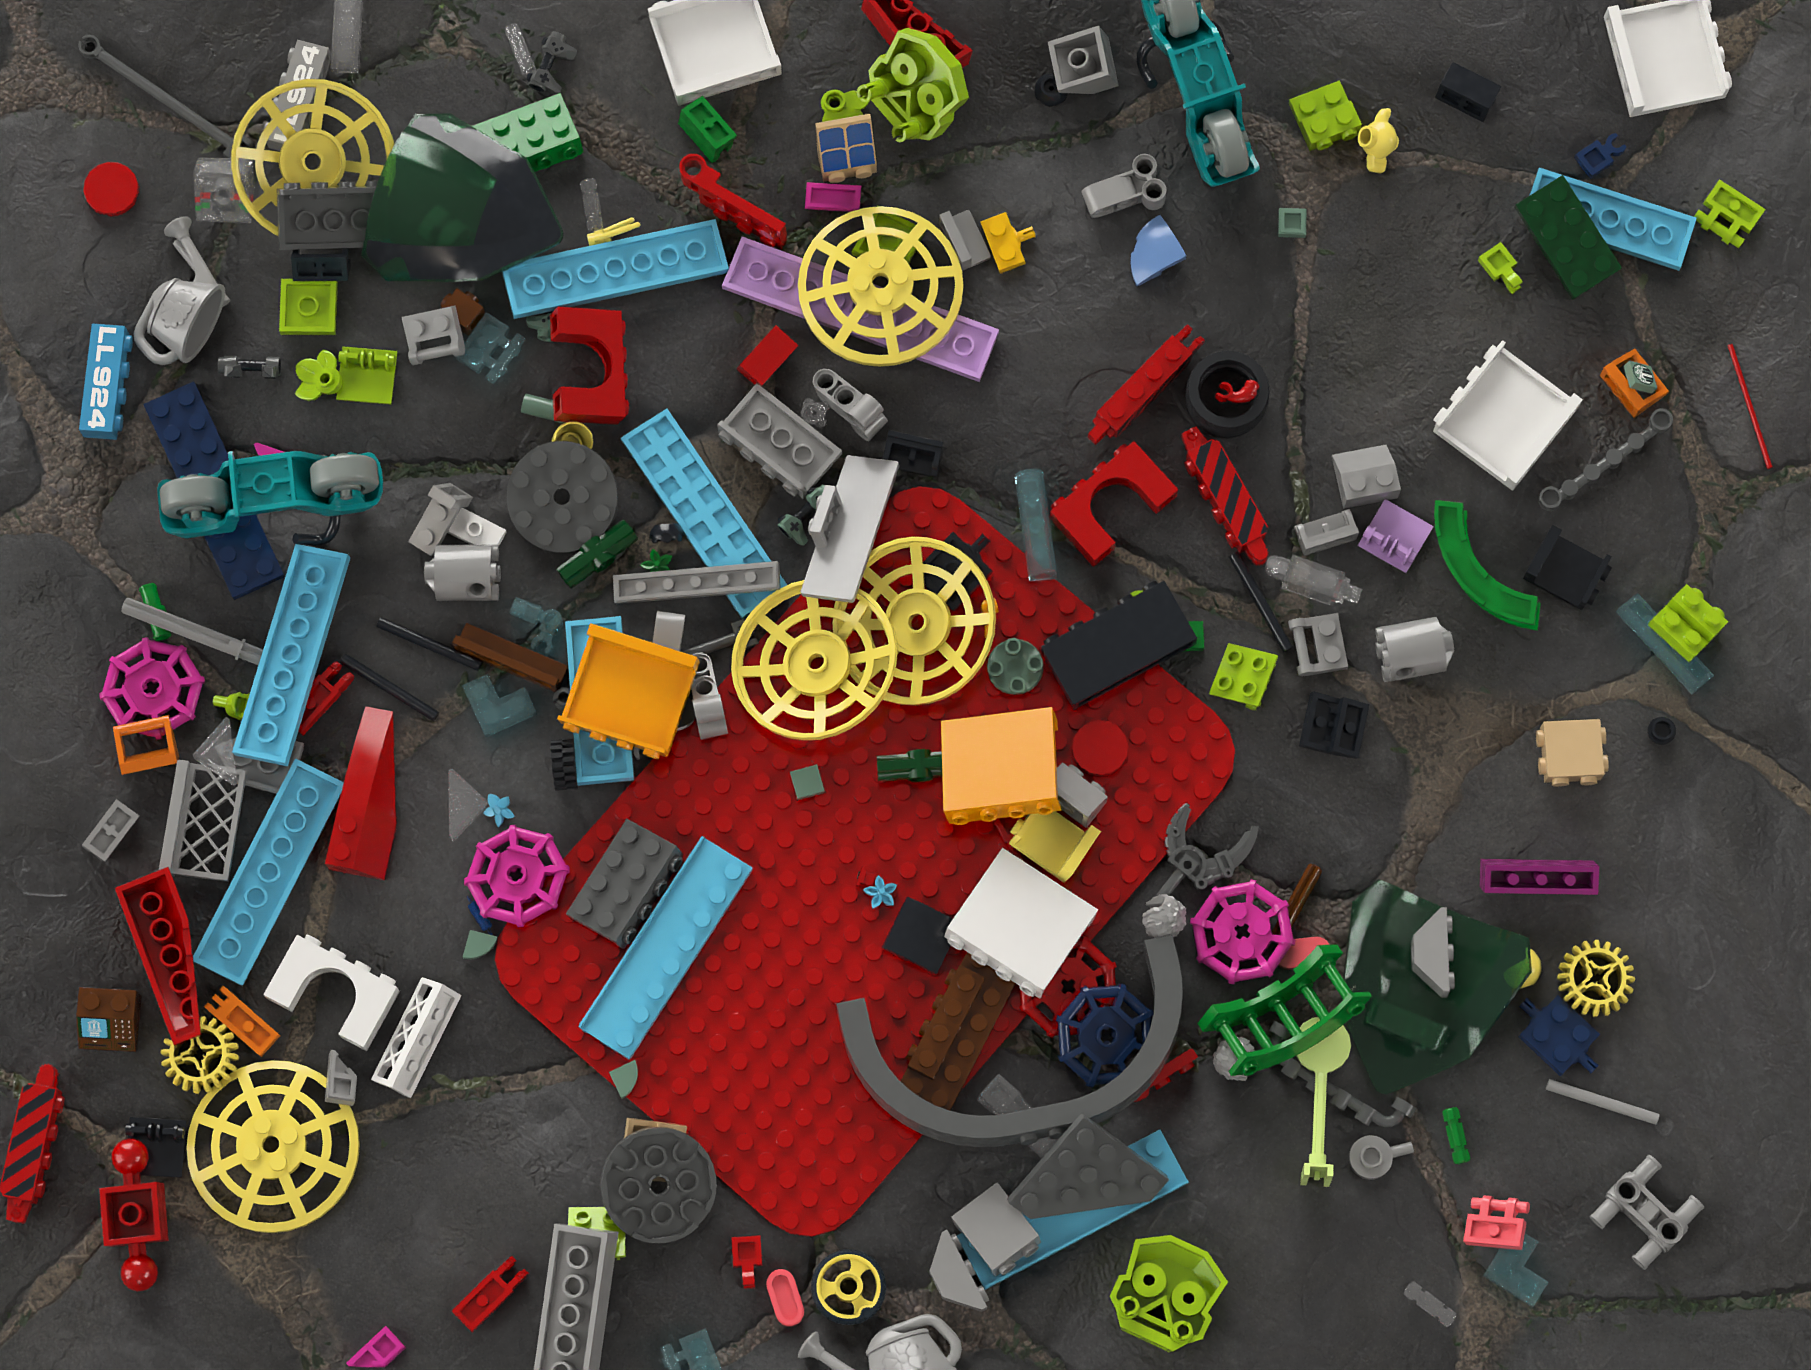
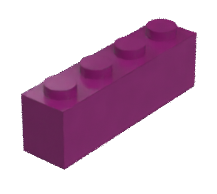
M1480 859L1479 887L1484 893L1598 895L1599 866L1592 860Z

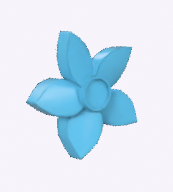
M488 795L490 807L483 814L489 817L495 815V822L498 827L503 824L504 817L508 819L515 817L512 811L507 808L510 804L509 796L500 799L496 795Z
M878 875L875 880V887L869 886L863 889L867 895L874 896L871 902L872 909L878 907L881 902L888 906H894V900L890 894L894 892L897 884L888 883L885 885L883 879Z

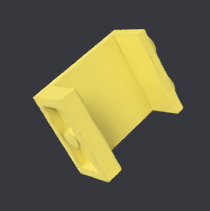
M1056 811L1048 815L1028 814L1024 821L1019 819L1010 831L1014 836L1009 844L1065 883L1072 876L1101 831L1091 825L1084 832Z

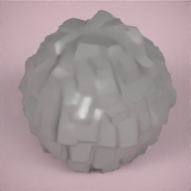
M1159 894V896H1155L1146 902V905L1150 907V910L1143 913L1142 922L1146 928V933L1154 938L1168 935L1177 937L1187 924L1185 906L1180 901H1176L1173 896H1168L1167 894Z
M1237 1037L1246 1052L1256 1051L1250 1044V1040ZM1226 1040L1221 1041L1217 1051L1213 1054V1064L1216 1071L1220 1075H1224L1227 1080L1246 1081L1248 1076L1244 1074L1231 1076L1228 1072L1238 1059Z

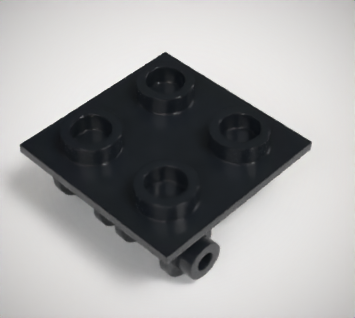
M130 1117L129 1124H126L125 1135L128 1136V1139H136L142 1142L149 1154L148 1164L140 1172V1175L182 1178L187 1120Z

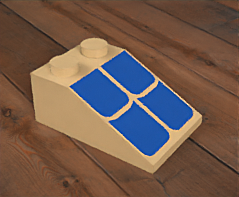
M870 114L815 123L817 153L823 182L839 183L848 177L867 178L872 173H877Z

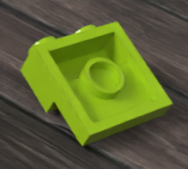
M1340 80L1289 99L1290 108L1309 151L1316 148L1318 150L1327 149L1333 145V142L1343 139V141L1353 139L1361 130V121L1352 101L1348 100Z
M1686 584L1648 623V626L1690 663L1725 627L1728 621L1724 618V612L1720 608L1712 607L1704 600L1703 593L1699 589L1691 588Z

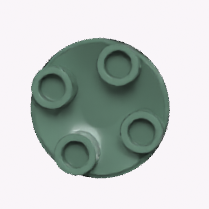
M1010 638L993 649L988 658L987 671L991 682L996 688L1007 694L1019 695L1032 690L1039 683L1043 674V660L1037 648L1031 643L1021 639Z

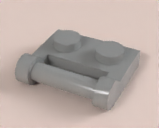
M456 306L402 317L409 347L408 357L412 365L422 364L424 360L448 355L457 357L465 354V345ZM450 335V344L421 350V341Z
M1338 613L1309 618H1296L1288 621L1289 629L1293 631L1299 666L1297 667L1298 676H1309L1348 668ZM1311 628L1318 662L1316 664H1310L1304 629Z

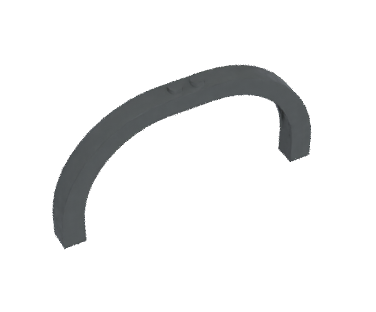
M1173 935L1144 940V954L1154 994V1015L1143 1046L1130 1065L1119 1076L1102 1088L1083 1097L1018 1112L989 1116L961 1114L935 1106L909 1090L898 1080L885 1063L875 1043L865 998L836 1003L842 1037L849 1060L865 1089L884 1110L905 1126L939 1141L971 1147H997L1017 1143L1030 1145L1036 1143L1041 1138L1059 1139L1081 1113L1098 1124L1124 1110L1150 1087L1163 1069L1176 1041L1180 1025L1183 990L1182 975Z

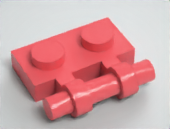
M1486 1195L1482 1198L1472 1197L1471 1208L1480 1209L1479 1215L1468 1214L1463 1242L1466 1245L1522 1250L1526 1221L1516 1218L1518 1213H1529V1202H1521L1518 1198L1498 1200L1494 1199L1493 1196ZM1493 1211H1503L1505 1215L1504 1217L1491 1216V1213Z

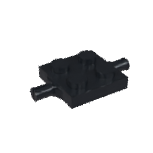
M952 532L943 541L961 550L971 558L983 572L986 579L994 572L979 554L991 542L983 533L972 545L965 543L955 532ZM935 549L923 564L939 567L953 575L962 562L945 551ZM972 571L969 572L961 583L969 596L980 586L977 577ZM924 573L926 588L938 594L947 581L936 575ZM957 591L946 602L952 611H956L963 603Z

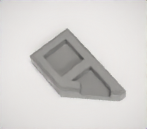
M331 1050L328 1058L325 1102L353 1106L356 1096L357 1075L351 1068L346 1067L335 1050Z

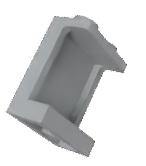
M998 1182L951 1216L954 1225L968 1239L995 1277L999 1274L1005 1275L1016 1266V1261L1023 1256L1027 1258L1033 1255L1039 1249L1038 1245L1041 1243L1039 1235L1023 1214L1009 1204L1007 1200L1009 1196Z

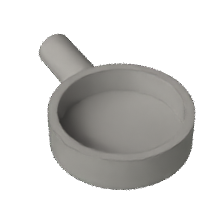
M1364 1136L1358 1139L1351 1147L1349 1164L1353 1172L1359 1177L1367 1180L1378 1179L1390 1169L1393 1158L1414 1153L1413 1145L1411 1142L1390 1147L1385 1140L1378 1136Z

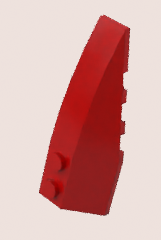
M365 706L347 768L325 864L332 871L385 880L397 827L393 711Z
M166 867L115 888L173 1045L175 1046L200 1036L201 1026L189 919L170 869Z

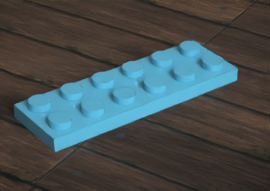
M1539 168L1530 195L1562 175ZM1564 176L1610 249L1678 271L1680 270L1697 219L1696 217Z
M621 616L565 621L570 690L589 638L587 631L590 623L623 633ZM580 730L579 734L573 733L578 786L634 780L632 751L616 746L617 741L606 738L605 742L589 737L590 733Z

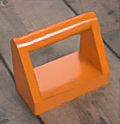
M1633 349L1606 365L1600 377L1632 417L1635 418L1667 395L1669 390L1654 371L1657 389L1653 395L1643 400L1635 389L1629 387L1628 380L1619 368L1628 361L1648 365L1637 350Z
M169 715L113 727L122 775L177 763L179 753ZM165 727L168 748L131 756L126 755L122 736Z

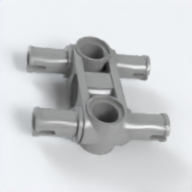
M1648 1155L1633 1172H1626L1606 1193V1200L1589 1216L1601 1229L1619 1211L1630 1218L1649 1239L1632 1256L1635 1263L1644 1270L1648 1268L1650 1263L1661 1252H1668L1680 1241L1688 1231V1224L1704 1209L1703 1204L1691 1195L1675 1213L1670 1212L1646 1189L1645 1184L1662 1168L1661 1164L1651 1155ZM1620 1185H1627L1631 1188V1199L1621 1197L1619 1194ZM1664 1225L1673 1228L1675 1232L1673 1240L1663 1237L1661 1230Z

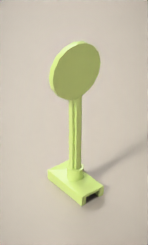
M1314 1017L1304 1022L1300 1027L1301 1031L1307 1030L1319 1022L1320 1019ZM1341 1026L1324 1040L1296 1056L1304 1067L1315 1072L1312 1154H1309V1163H1304L1301 1172V1185H1307L1309 1177H1314V1180L1324 1178V1187H1329L1333 1178L1334 1165L1326 1164V1155L1324 1154L1327 1073L1342 1067L1349 1057L1351 1049L1350 1035L1344 1026Z

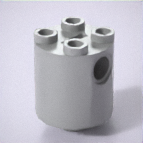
M436 545L434 558L430 562H425V584H428L435 592L437 601H499V584H495V582H501V566L495 563V561H499V545Z
M1437 617L1375 628L1377 639L1375 648L1378 659H1382L1383 662L1381 672L1384 682L1445 672L1447 670V666L1454 653V643L1451 632L1439 624Z

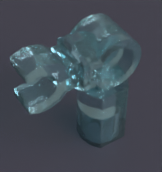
M516 597L510 609V615L533 624L541 623L538 629L540 635L532 640L531 648L536 650L538 643L545 642L547 644L545 654L549 656L553 650L551 640L557 636L558 631L563 626V617L557 610L549 609L543 611L542 606Z

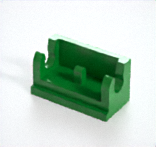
M703 96L681 109L678 124L712 163L718 160L722 150L725 149L728 152L731 149L737 135Z

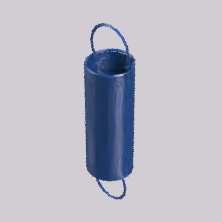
M470 899L469 901L473 903L469 904L468 908L482 931L488 928L490 930L492 924L489 919L483 918L480 915V909L476 901L474 902Z

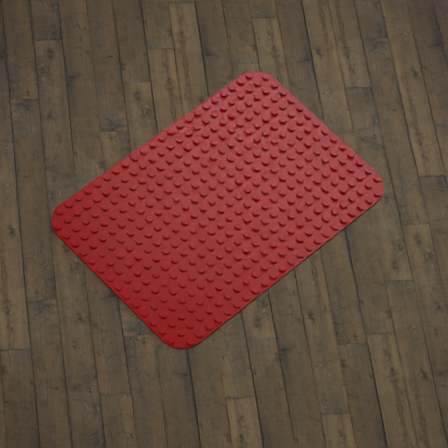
M919 486L900 491L891 497L887 502L872 550L884 543L907 537H928L944 541L952 532H955L965 543L970 545L982 533L991 541L979 554L983 561L994 571L986 580L991 588L993 598L996 599L999 612L996 613L995 635L991 649L982 667L973 679L949 697L929 704L901 705L882 700L865 720L850 730L820 740H798L771 732L760 725L747 712L737 695L731 672L717 687L722 701L728 734L700 739L696 718L689 727L679 730L675 734L668 757L660 755L659 759L653 758L564 857L563 860L569 866L570 873L566 875L557 901L558 907L555 910L552 908L524 924V927H517L516 924L507 922L497 941L495 963L500 982L513 999L615 1088L616 1086L609 1072L635 1060L638 1067V1078L633 1090L626 1097L653 1121L687 1126L686 1134L695 1139L705 1149L713 1163L716 1176L771 1224L789 1234L813 1237L836 1230L856 1213L923 1135L891 1116L873 1099L861 1083L845 1048L836 1003L865 998L875 1043L889 1069L901 1081L910 1062L905 1058L912 1044L918 1046L923 1037L918 1034L925 1019L931 1021L936 1011L931 1008L939 993L945 994L949 986L945 984V980L952 968L958 969L967 951L964 949L958 950L950 946L938 973L932 974L918 965L905 961L883 949L882 946L906 897L919 901L954 919L1001 849L1004 848L1011 853L1008 844L1004 843L993 821H970L964 825L949 824L943 809V777H934L933 780L926 782H910L908 779L878 781L877 756L906 754V752L916 749H928L932 752L942 751L941 721L1052 707L1058 721V730L1055 731L1056 766L1058 767L1062 762L1067 766L1070 764L1074 765L1084 774L1082 777L1090 784L1094 781L1106 790L1105 795L1108 798L1106 804L1087 828L1083 827L1062 810L1056 811L1084 832L1091 825L1101 831L1072 876L1065 883L1024 854L1022 861L1098 909L1095 919L1082 934V936H1088L1090 942L1167 855L1166 851L1168 849L1165 847V837H1167V834L1165 833L1168 825L1171 824L1170 820L1173 815L1178 813V809L1185 803L1190 805L1191 812L1186 823V833L1221 793L1233 772L1235 748L1228 727L1210 707L1159 665L1073 710L1041 653V646L1044 645L1043 641L1050 636L1058 634L1060 637L1069 632L1068 628L1078 621L1086 623L1093 619L1092 615L1096 612L963 501L942 489ZM921 547L923 562L935 550L934 548ZM910 548L889 553L877 560L870 568L880 578H883L897 568L912 565ZM912 574L898 578L889 586L898 595L906 590L913 589ZM862 577L859 589L870 594L874 587ZM980 585L969 596L974 614L982 613L981 604L986 600ZM801 594L775 624L779 625L791 615L808 609L806 597H803ZM880 594L876 602L886 613L890 602ZM855 598L853 603L848 602L846 613H852L859 602L858 599ZM818 599L819 607L834 608L836 601ZM963 603L956 611H952L949 608L951 616L966 615ZM872 612L871 619H878L876 614ZM917 615L912 619V628L914 630L922 628L924 625L922 615ZM821 617L822 630L833 633V618ZM809 619L795 624L786 633L795 639L799 635L810 631ZM985 625L974 626L971 642L962 656V659L970 668L977 662L986 641ZM966 626L951 627L946 642L955 652L963 640ZM871 630L876 648L888 645L885 630ZM852 631L846 640L850 654L865 651L861 637L857 631ZM767 632L760 639L759 644L755 645L743 658V666H760L762 650L771 635ZM1010 638L1021 639L1031 643L1037 648L1043 660V674L1039 683L1032 690L1019 695L1000 691L991 682L987 671L988 658L993 649ZM779 641L772 651L769 665L783 664L787 647ZM938 650L926 655L924 672L933 670L948 660ZM900 652L897 655L896 668L906 672H913V656ZM817 657L813 659L810 667L812 669L820 668L824 663V658ZM866 662L856 664L861 672L865 670ZM953 666L949 671L938 677L923 680L922 697L948 689L959 682L963 676ZM882 669L870 681L875 686L881 688L887 672ZM849 674L847 680L858 686L859 684ZM785 675L770 676L773 688L781 698L792 685ZM893 676L887 692L910 697L912 681ZM761 677L744 678L745 688L750 700L763 715L774 703L765 692ZM840 688L826 695V709L840 704L849 695ZM864 690V692L867 693V694H868L869 696H871L872 698H875V697H876L875 695H873V694L867 692L866 690ZM800 694L792 702L791 706L801 710L815 711L814 697ZM855 701L844 711L826 717V731L849 722L866 707ZM783 711L772 721L778 727L792 732L814 733V719L798 718ZM1095 720L1110 721L1120 727L1126 735L1128 743L1127 758L1123 765L1113 774L1102 777L1089 775L1084 772L1074 761L1072 753L1073 739L1079 728ZM817 764L825 793L797 800L790 772ZM626 819L676 845L683 853L681 867L701 836L753 868L751 874L630 1060L601 1043V1041L590 1034L585 1033L578 1026L631 944L622 949L614 942L566 915ZM862 866H866L865 870L876 875L875 880L879 875L885 885L888 883L897 884L894 892L890 894L893 897L894 906H888L881 902L878 907L872 909L871 902L874 896H869L863 891V889L869 886L864 884L856 886L857 875L861 871ZM681 867L678 869V871L673 872L672 876L667 882L666 890L670 886L671 882L673 881ZM547 876L542 890L547 894L554 876ZM664 893L661 896H658V898L654 902L651 913L657 906L658 902L660 901ZM536 896L532 902L523 903V911L542 900ZM647 919L642 921L641 925L637 929V935L642 929ZM1072 949L1067 957L1073 958L1076 949ZM1015 984L963 1088L1027 1016L1019 1008L1021 1000L1020 986L1018 984Z

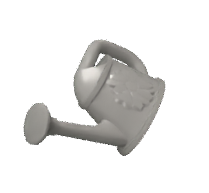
M179 217L172 220L165 227L164 233L165 236L176 238L181 242L193 264L195 279L193 282L174 278L161 284L152 293L133 333L137 347L150 361L158 365L172 364L178 359L183 363H188L196 357L217 323L225 298L224 285L216 283L190 238L189 229L192 221L189 217ZM146 330L148 334L156 337L171 351L167 354L156 352L145 339Z
M924 1314L879 1331L871 1339L866 1350V1356L868 1357L869 1370H957L953 1366L960 1359L962 1346L957 1334L941 1318L932 1314ZM928 1325L934 1327L950 1344L949 1355L945 1357L929 1335L930 1332L927 1328H918ZM816 1331L809 1335L798 1352V1358L813 1357L817 1360L819 1359L833 1370H855L825 1351V1348L820 1344L819 1333Z

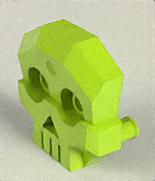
M910 28L897 32L887 53L879 56L868 70L870 83L860 85L857 89L858 98L866 95L861 101L868 102L871 100L894 126L892 129L893 138L901 135V137L896 139L897 142H904L908 139L932 140L942 135L953 122L954 112L969 98L961 63L937 36Z
M1172 1235L1135 1239L1126 1275H1119L1110 1294V1299L1116 1309L1122 1331L1167 1352H1172L1188 1343L1203 1339L1212 1319L1208 1312L1228 1281L1207 1251ZM1146 1275L1154 1278V1283L1150 1286L1146 1285L1143 1281ZM1191 1294L1194 1297V1302L1186 1304L1183 1296ZM1161 1306L1164 1321L1147 1313Z

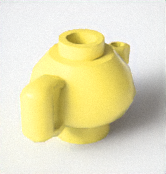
M1389 108L1381 109L1376 115L1374 122L1362 127L1358 134V143L1368 154L1366 160L1367 169L1370 172L1380 174L1385 172L1386 157L1399 144V138L1395 129L1388 122L1391 115Z

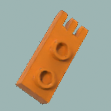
M222 986L219 990L227 998L223 1001L215 994L212 999L220 1006L215 1009L212 1004L207 1002L204 1007L262 1057L280 1035L225 986Z

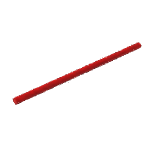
M1730 344L1728 349L1766 467L1770 469L1772 464L1734 346Z

